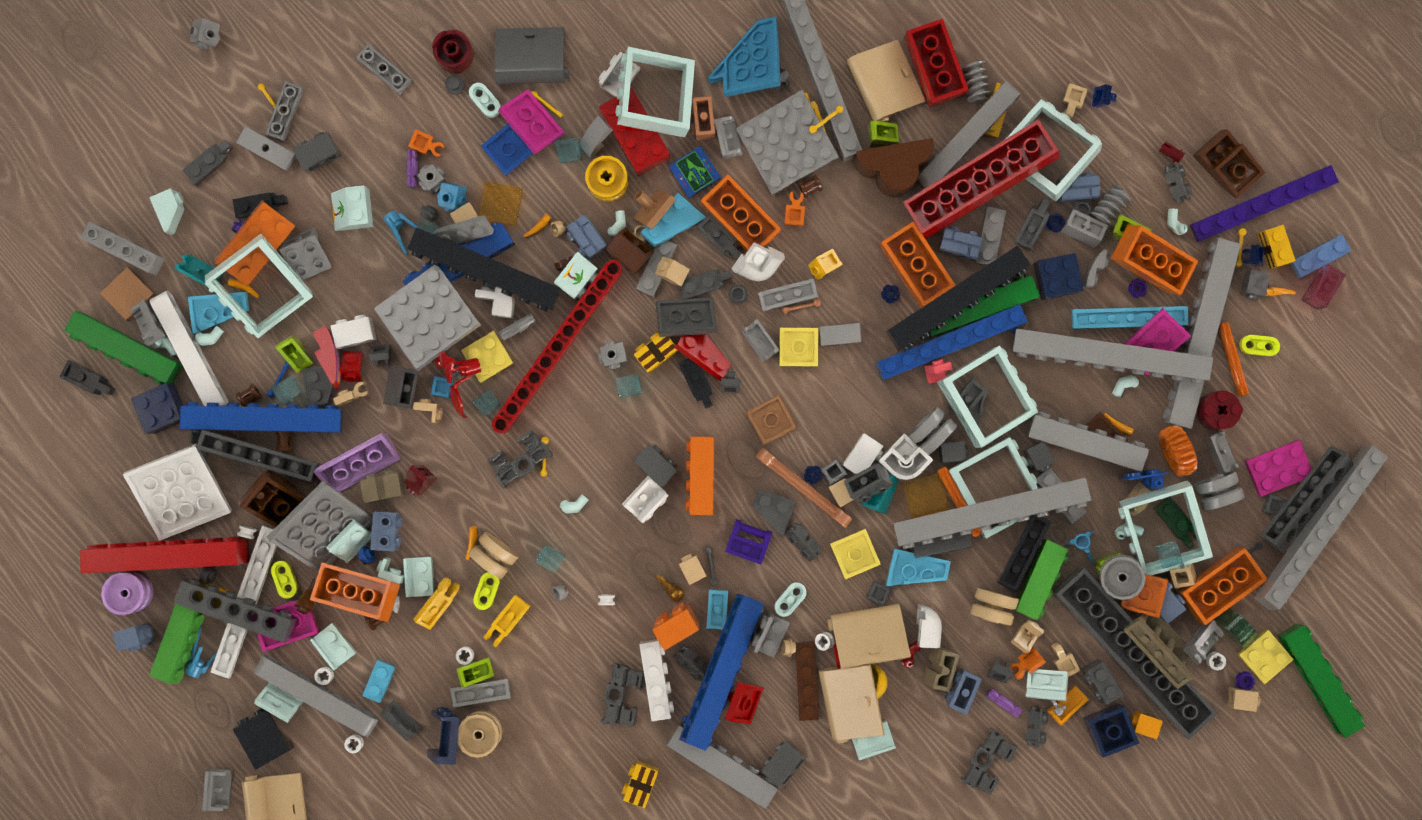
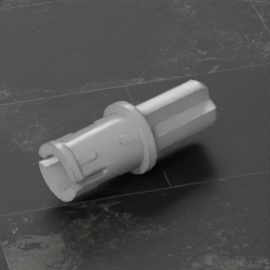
M529 313L517 321L514 320L513 324L499 331V334L503 340H506L519 332L522 334V331L537 324L533 315Z

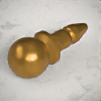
M656 575V579L666 589V594L673 601L679 602L684 598L685 593L681 587H678L675 583L671 584L663 576Z

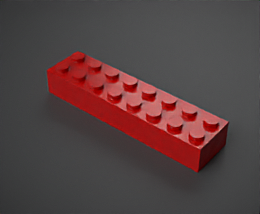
M1038 119L903 203L923 237L927 239L1059 159V150Z
M241 536L204 539V541L203 538L185 540V543L184 540L95 544L87 545V549L80 550L81 573L228 566L249 563V541L242 540Z

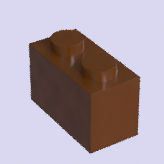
M626 227L616 234L606 248L613 258L622 262L626 269L634 274L645 266L654 253L653 250Z

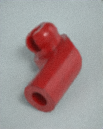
M917 641L909 645L911 657L901 659L902 665L906 668H911L914 665V653L922 649V647L917 645Z

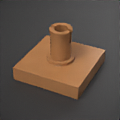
M658 189L655 190L651 197L643 190H640L636 193L634 199L642 205V208L633 219L652 230L676 199L672 195Z

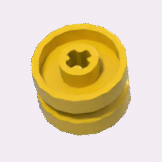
M600 156L588 165L585 172L587 186L590 193L596 199L603 202H613L620 199L626 193L629 178L624 164L619 159L612 156ZM610 177L609 181L605 182V178Z

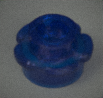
M1060 214L1050 215L1046 226L1050 231L1052 230L1057 233L1065 225V220Z
M895 285L884 286L881 292L882 299L887 303L897 301L900 297L898 287Z
M808 466L805 469L804 479L809 481L810 484H817L822 479L823 474L818 466Z

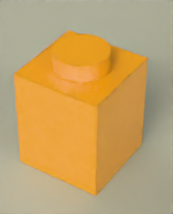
M1136 710L1134 715L1132 714L1130 717L1136 733L1154 739L1158 738L1162 720Z

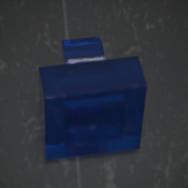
M1105 84L1094 88L1092 107L1100 108L1109 105L1111 101L1116 102L1117 94L1111 93L1112 86Z
M1251 245V250H1242V253H1250V258L1243 260V263L1252 264L1255 267L1263 266L1262 246Z

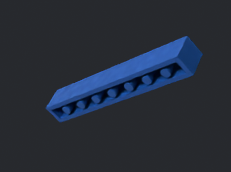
M1019 304L910 348L907 351L878 361L875 365L881 380L884 381L1026 323L1027 320Z
M187 402V406H181L180 429L342 433L343 410L338 409L336 405H326V409H318V405H306V408H298V405L286 404V408H279V404H267V408L253 403H247V407H239V403H227V407H221L219 403H207V406H199V402Z
M736 594L679 740L704 751L711 745L712 734L719 725L720 714L727 704V696L734 687L736 673L741 669V661L748 651L749 640L754 635L757 620L763 613V603L745 595Z

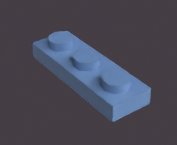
M1342 234L1295 259V262L1290 264L1297 277L1302 278L1352 250Z

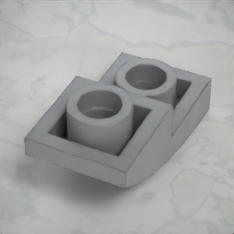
M600 115L591 123L580 142L581 148L591 159L604 146L602 141L613 130Z
M1107 250L1100 251L1091 261L1084 276L1083 288L1090 289L1094 287V284H1097L1098 273L1096 271L1105 269L1109 262Z
M860 323L819 327L821 346L862 342Z

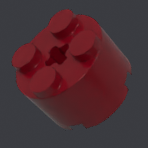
M454 29L442 31L435 37L432 43L434 58L445 71L459 74L471 65L474 58V50L466 35L461 31Z
M1228 391L1210 392L1199 399L1197 419L1208 429H1228L1239 421L1243 407L1239 399Z

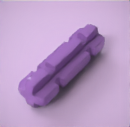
M407 150V186L415 188L418 186V179L416 178L418 177V162L416 161L418 159V152L416 150Z
M992 688L988 691L987 698L995 701L1004 710L1010 711V714L1015 717L1021 714L1022 709L1016 704L1014 705L1006 697Z

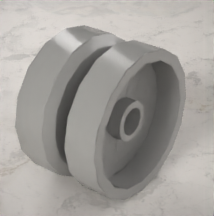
M938 406L929 414H926L908 435L914 443H918L926 437L921 444V449L928 455L936 450L957 427V424L951 418L944 420L939 425L945 413Z
M1236 471L1216 474L1194 484L1197 494L1206 495L1200 500L1204 511L1224 507L1245 498L1242 487H1231L1239 482Z
M1124 554L1113 555L1106 559L1101 566L1099 576L1102 587L1113 598L1120 600L1132 599L1144 588V570L1133 557ZM1125 574L1126 579L1122 578V581H1120L1119 575Z

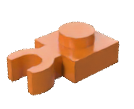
M415 129L408 148L424 155L431 151L433 156L440 158L441 155L436 153L435 149L437 147L444 149L445 146L441 142L433 143V136Z
M790 192L789 200L792 205H786L784 225L803 227L805 206H800L804 199L803 193L800 194V199L795 200L793 192Z
M1032 646L1030 652L1023 653L1017 657L1020 661L1019 663H1014L1009 668L1013 669L1012 673L1019 670L1014 674L1017 680H1019L1026 671L1031 674L1046 662Z

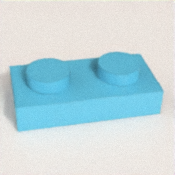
M709 589L706 629L723 630L727 618L728 590Z
M378 659L362 696L381 703L396 666Z

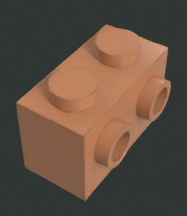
M711 96L692 98L693 105H691L690 117L694 116L695 124H691L692 135H696V141L715 139Z

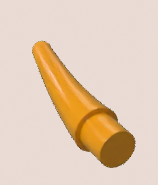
M545 213L538 223L523 235L524 238L542 230L548 225L552 217Z
M229 278L228 286L246 291L256 298L260 297L251 286H246L238 279Z
M1269 287L1266 291V296L1296 294L1293 290L1279 287Z
M1107 413L1104 414L1121 433L1132 436L1133 428L1113 419Z
M476 526L469 527L466 560H469L470 556L468 553L477 542Z

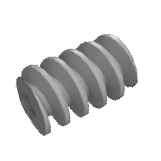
M985 61L971 62L962 68L969 89L966 93L970 96L967 99L968 103L978 104L990 99L986 98V95L990 94L991 91L985 90L989 83L983 82L988 76L982 75L983 72L987 71V68H981V65L986 63Z
M1114 184L1113 188L1109 189L1108 194L1104 195L1103 200L1098 203L1099 206H1096L1094 212H1091L1089 216L1108 226H1112L1109 219L1116 220L1117 217L1114 213L1121 214L1122 211L1119 207L1125 209L1127 206L1124 201L1130 203L1131 199L1123 188Z

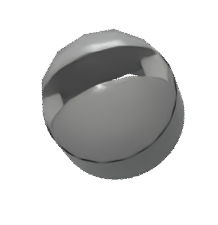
M557 585L552 588L556 601L567 598L569 592L565 591L566 586Z

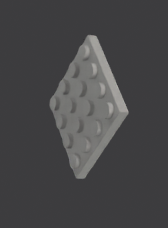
M802 90L736 128L772 195L839 158L822 126L814 134L809 131L810 126H815L820 121Z
M435 265L374 308L418 371L437 358L440 351L445 352L481 326L442 269Z
M323 480L267 538L270 542L319 573L321 563L331 565L338 558L326 548L353 519L367 529L372 524L373 515Z

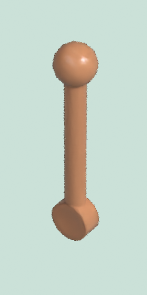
M816 299L811 303L784 306L782 312L787 314L789 311L810 306L819 307L821 301Z

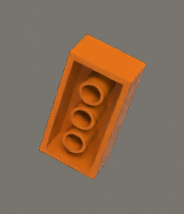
M729 174L700 201L701 206L737 240V243L746 252L753 243L763 247L768 246L781 233L782 229Z
M262 200L214 261L217 265H220L259 234H262L274 249L277 250L295 225ZM258 246L226 271L248 286L269 258Z
M914 221L880 243L879 247L920 309L956 286Z
M1127 225L1111 257L1112 261L1164 292L1174 295H1182L1198 263V260L1141 225Z
M690 437V441H687V453H690V460H686V472H690V480H686V491H690V499H686V511H690V515H713L714 437Z
M1236 547L1197 575L1195 585L1181 587L1175 592L1180 594L1186 601L1185 606L1196 621L1206 625L1268 579L1246 548Z
M321 563L310 600L389 622L400 584Z
M681 602L673 607L671 613L667 614V612H664L657 616L652 631L665 651L699 631L700 622L689 603L684 605Z

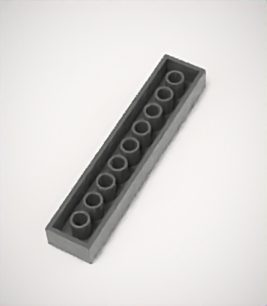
M1078 567L1053 590L1052 594L1183 737L1190 740L1218 714L1190 682L1177 689L1124 631L1125 626L1133 622V620L1106 593L1104 588L1085 568Z

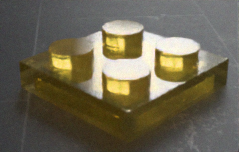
M938 473L902 482L911 519L949 510L942 480Z

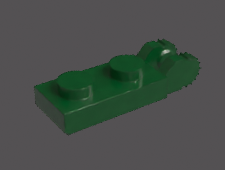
M1170 496L1153 509L1176 537L1180 538L1189 549H1192L1194 547L1193 543L1185 536L1187 532H1190L1196 539L1192 522Z

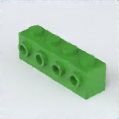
M1046 539L1042 540L1017 599L1019 601L1017 608L1014 609L1015 611L1035 620L1042 617L1045 611L1044 604L1046 599L1049 600L1053 593V589H1051L1053 583L1057 582L1060 577V567L1068 559L1067 548Z
M175 604L149 676L167 684L180 683L184 676L186 664L191 657L193 645L198 638L197 634L204 621L205 614Z

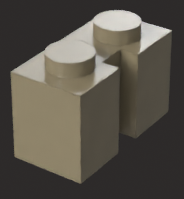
M395 470L383 472L384 476L377 477L376 474L366 475L364 480H359L363 502L370 503L406 495L402 474L395 473Z
M946 647L932 648L929 660L932 661L931 668L926 667L922 682L933 689L949 692L960 654Z

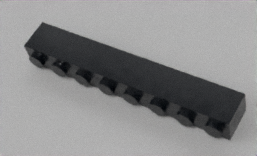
M417 227L407 248L412 252L411 255L422 260L423 257L430 259L429 263L435 266L445 265L448 267L447 270L458 275V272L466 274V279L476 282V279L483 281V286L494 289V287L502 289L500 293L509 297L514 294L519 297V301L528 305L530 302L537 304L536 308L545 312L548 309L553 311L561 292L560 287Z
M1017 245L887 330L886 333L898 351L901 349L907 351L914 346L913 341L919 338L922 341L931 335L929 331L933 328L939 330L947 324L945 320L950 317L953 320L963 314L961 310L968 306L971 309L979 304L978 299L982 296L986 299L995 293L994 289L999 285L1003 288L1011 283L1010 278L1014 275L1020 277L1028 272L1026 268L1031 264Z

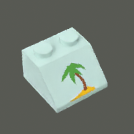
M366 186L345 187L331 193L335 231L373 227L370 190Z
M577 252L554 281V284L576 301L578 298L581 299L586 292L585 288L594 281L599 270Z

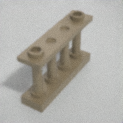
M1131 611L1137 619L1125 626L1124 631L1177 689L1193 680L1194 675L1186 668L1193 663V660L1182 649L1186 642L1166 623L1161 615L1160 618Z

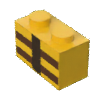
M1284 225L1257 234L1269 270L1296 261Z
M659 331L650 337L652 341L647 345L643 343L635 349L636 353L634 356L648 374L678 352L674 348L675 344L668 336L659 337Z
M637 760L636 765L632 764L628 773L631 776L630 782H625L621 793L624 794L623 801L645 809L659 768Z

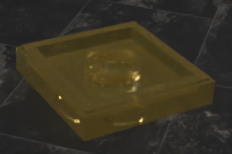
M485 181L478 217L485 215L490 222H502V224L516 226L523 188Z

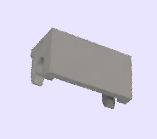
M727 116L714 119L722 159L742 156L743 152L734 118Z
M1073 209L1067 216L1066 223L1061 228L1060 233L1095 248L1102 241L1108 225Z
M141 300L140 303L130 309L131 314L141 310L134 314L133 317L136 319L142 333L141 338L145 340V345L150 346L166 336L151 304L146 300Z
M758 319L741 331L763 363L779 352L778 347Z
M1222 430L1204 437L1218 473H1226L1230 469L1239 467L1224 436L1226 434Z
M1214 620L1206 625L1201 624L1182 649L1198 665L1202 662L1201 660L1207 658L1206 654L1214 643L1219 640L1218 636L1222 638L1224 633Z
M210 768L205 771L202 811H223V809L230 808L233 769Z

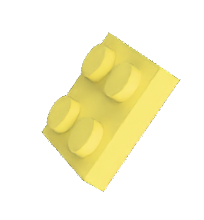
M780 328L779 366L818 367V328Z
M495 331L490 332L461 350L466 360L478 359L481 372L475 375L480 383L514 364Z
M866 529L830 543L845 580L881 565Z
M1267 629L1237 653L1264 685L1294 660Z

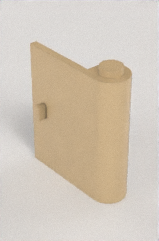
M898 40L858 53L847 59L846 62L872 120L888 122L891 115L926 102Z
M899 604L830 615V619L827 620L828 629L833 631L841 669L911 657Z
M871 665L845 669L830 667L819 670L832 740H835L837 743H844L848 739L885 735Z
M301 772L257 777V774L245 776V780L241 781L246 820H307Z

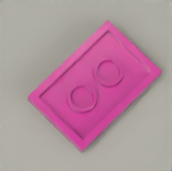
M528 89L501 106L498 110L500 115L534 155L562 137L565 133Z
M1162 308L1124 344L1174 352L1191 335Z
M1300 440L1293 441L1244 461L1259 497L1304 480L1312 470Z
M298 600L274 607L273 610L277 612L283 610L292 613L291 617L297 618L290 639L286 642H280L257 633L262 651L264 652L320 633L314 613L308 612L306 615L298 612L297 607L294 606ZM258 614L251 615L252 619L257 620ZM271 617L269 623L272 627H275L276 620Z

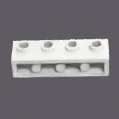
M658 639L641 641L639 645L651 721L671 719V713H674L673 701H669L668 696L671 693L670 682H666L665 674H668L667 662L663 663L662 655H665V651Z

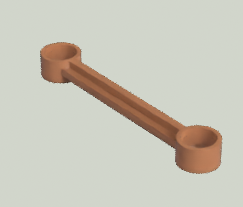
M761 448L755 457L782 477L844 528L852 521L849 515L835 506L764 448Z

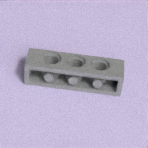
M90 221L81 236V239L156 276L165 261V258Z

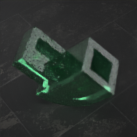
M1230 608L1213 619L1244 650L1259 637L1252 625L1239 613L1236 614Z

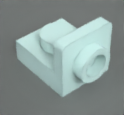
M384 558L383 561L379 562L377 577L397 584L404 582V575L401 574V570L395 568L388 570L390 558Z

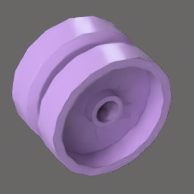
M139 571L120 572L112 575L105 581L101 597L103 604L109 611L117 615H127L142 611L149 606L153 599L154 588L148 576Z

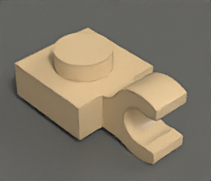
M1071 83L1067 86L1062 103L1067 104L1064 113L1070 119L1074 115L1075 108L1080 109L1082 107L1088 90Z
M365 382L357 383L353 391L346 389L337 393L338 396L333 398L335 405L343 406L357 400L359 397L369 395L368 391L360 392V387L364 386Z
M1058 642L1051 645L1052 650L1057 656V659L1053 662L1058 671L1068 672V677L1080 671L1071 652L1065 654L1061 644Z

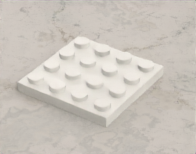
M197 444L128 470L123 474L159 541L227 515L232 511L202 452L196 448Z

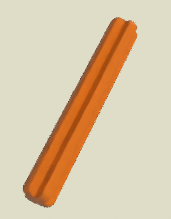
M1228 322L1221 323L1218 330L1237 395H1247L1249 390Z
M947 467L939 469L937 473L956 507L968 506ZM979 528L971 530L973 537L982 534Z

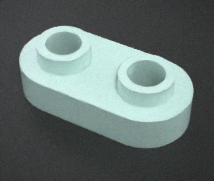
M473 84L469 89V96L485 116L489 118L498 116V110L501 107L499 101L484 84ZM477 92H483L482 96L477 97ZM490 106H495L493 111L488 110Z
M799 582L791 583L776 600L774 608L778 615L782 617L791 615L806 597V588L803 584ZM795 588L800 589L799 595L793 594ZM782 603L788 605L786 610L780 608Z

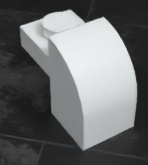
M482 287L481 290L476 289L475 297L477 299L493 301L491 315L513 319L515 310L513 296L509 297L500 293L502 289L495 287V292L488 287Z

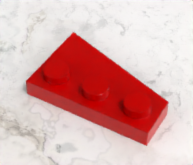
M706 334L682 335L674 347L719 381L725 377L731 366L729 361Z

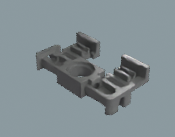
M533 430L528 431L517 439L521 445H525L527 448L525 451L528 453L523 454L512 463L510 461L507 462L504 451L498 452L487 460L496 471L495 477L502 488H508L506 485L517 477L523 478L537 468L536 464L546 457H553L546 443L540 442ZM522 460H527L529 463V467L525 471L519 468Z
M614 663L611 665V667H614L611 683H608L604 703H607L605 716L604 719H601V723H609L613 726H616L618 723L634 726L638 708L625 709V706H622L626 687L631 685L635 686V689H642L644 671L630 670L627 665ZM612 689L619 691V699L614 700L610 697Z
M989 728L988 731L990 733L983 746H978L970 760L972 765L965 778L961 777V781L974 789L977 788L975 785L977 784L978 788L991 795L999 781V778H991L988 776V772H986L995 756L993 752L997 756L1000 754L1005 757L1004 760L1009 763L1017 746L1007 742L1002 734ZM980 753H985L988 756V761L984 764L977 761V756Z

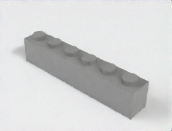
M1042 411L1039 414L1033 415L1027 433L1028 437L1142 472L1149 449L1145 447V443L1136 440L1133 443L1127 442L1126 437L1116 434L1114 437L1107 435L1106 431L1097 428L1095 431L1088 430L1089 426L1077 423L1075 426L1069 424L1070 420L1058 417V420L1050 418L1051 414Z
M679 723L667 742L668 747L765 809L767 808L778 790V787L767 776L764 777L759 774L760 770L753 765L749 767L743 763L744 760L735 754L731 756L726 753L727 749L720 744L716 746L711 743L707 750L704 751L679 740L684 725Z

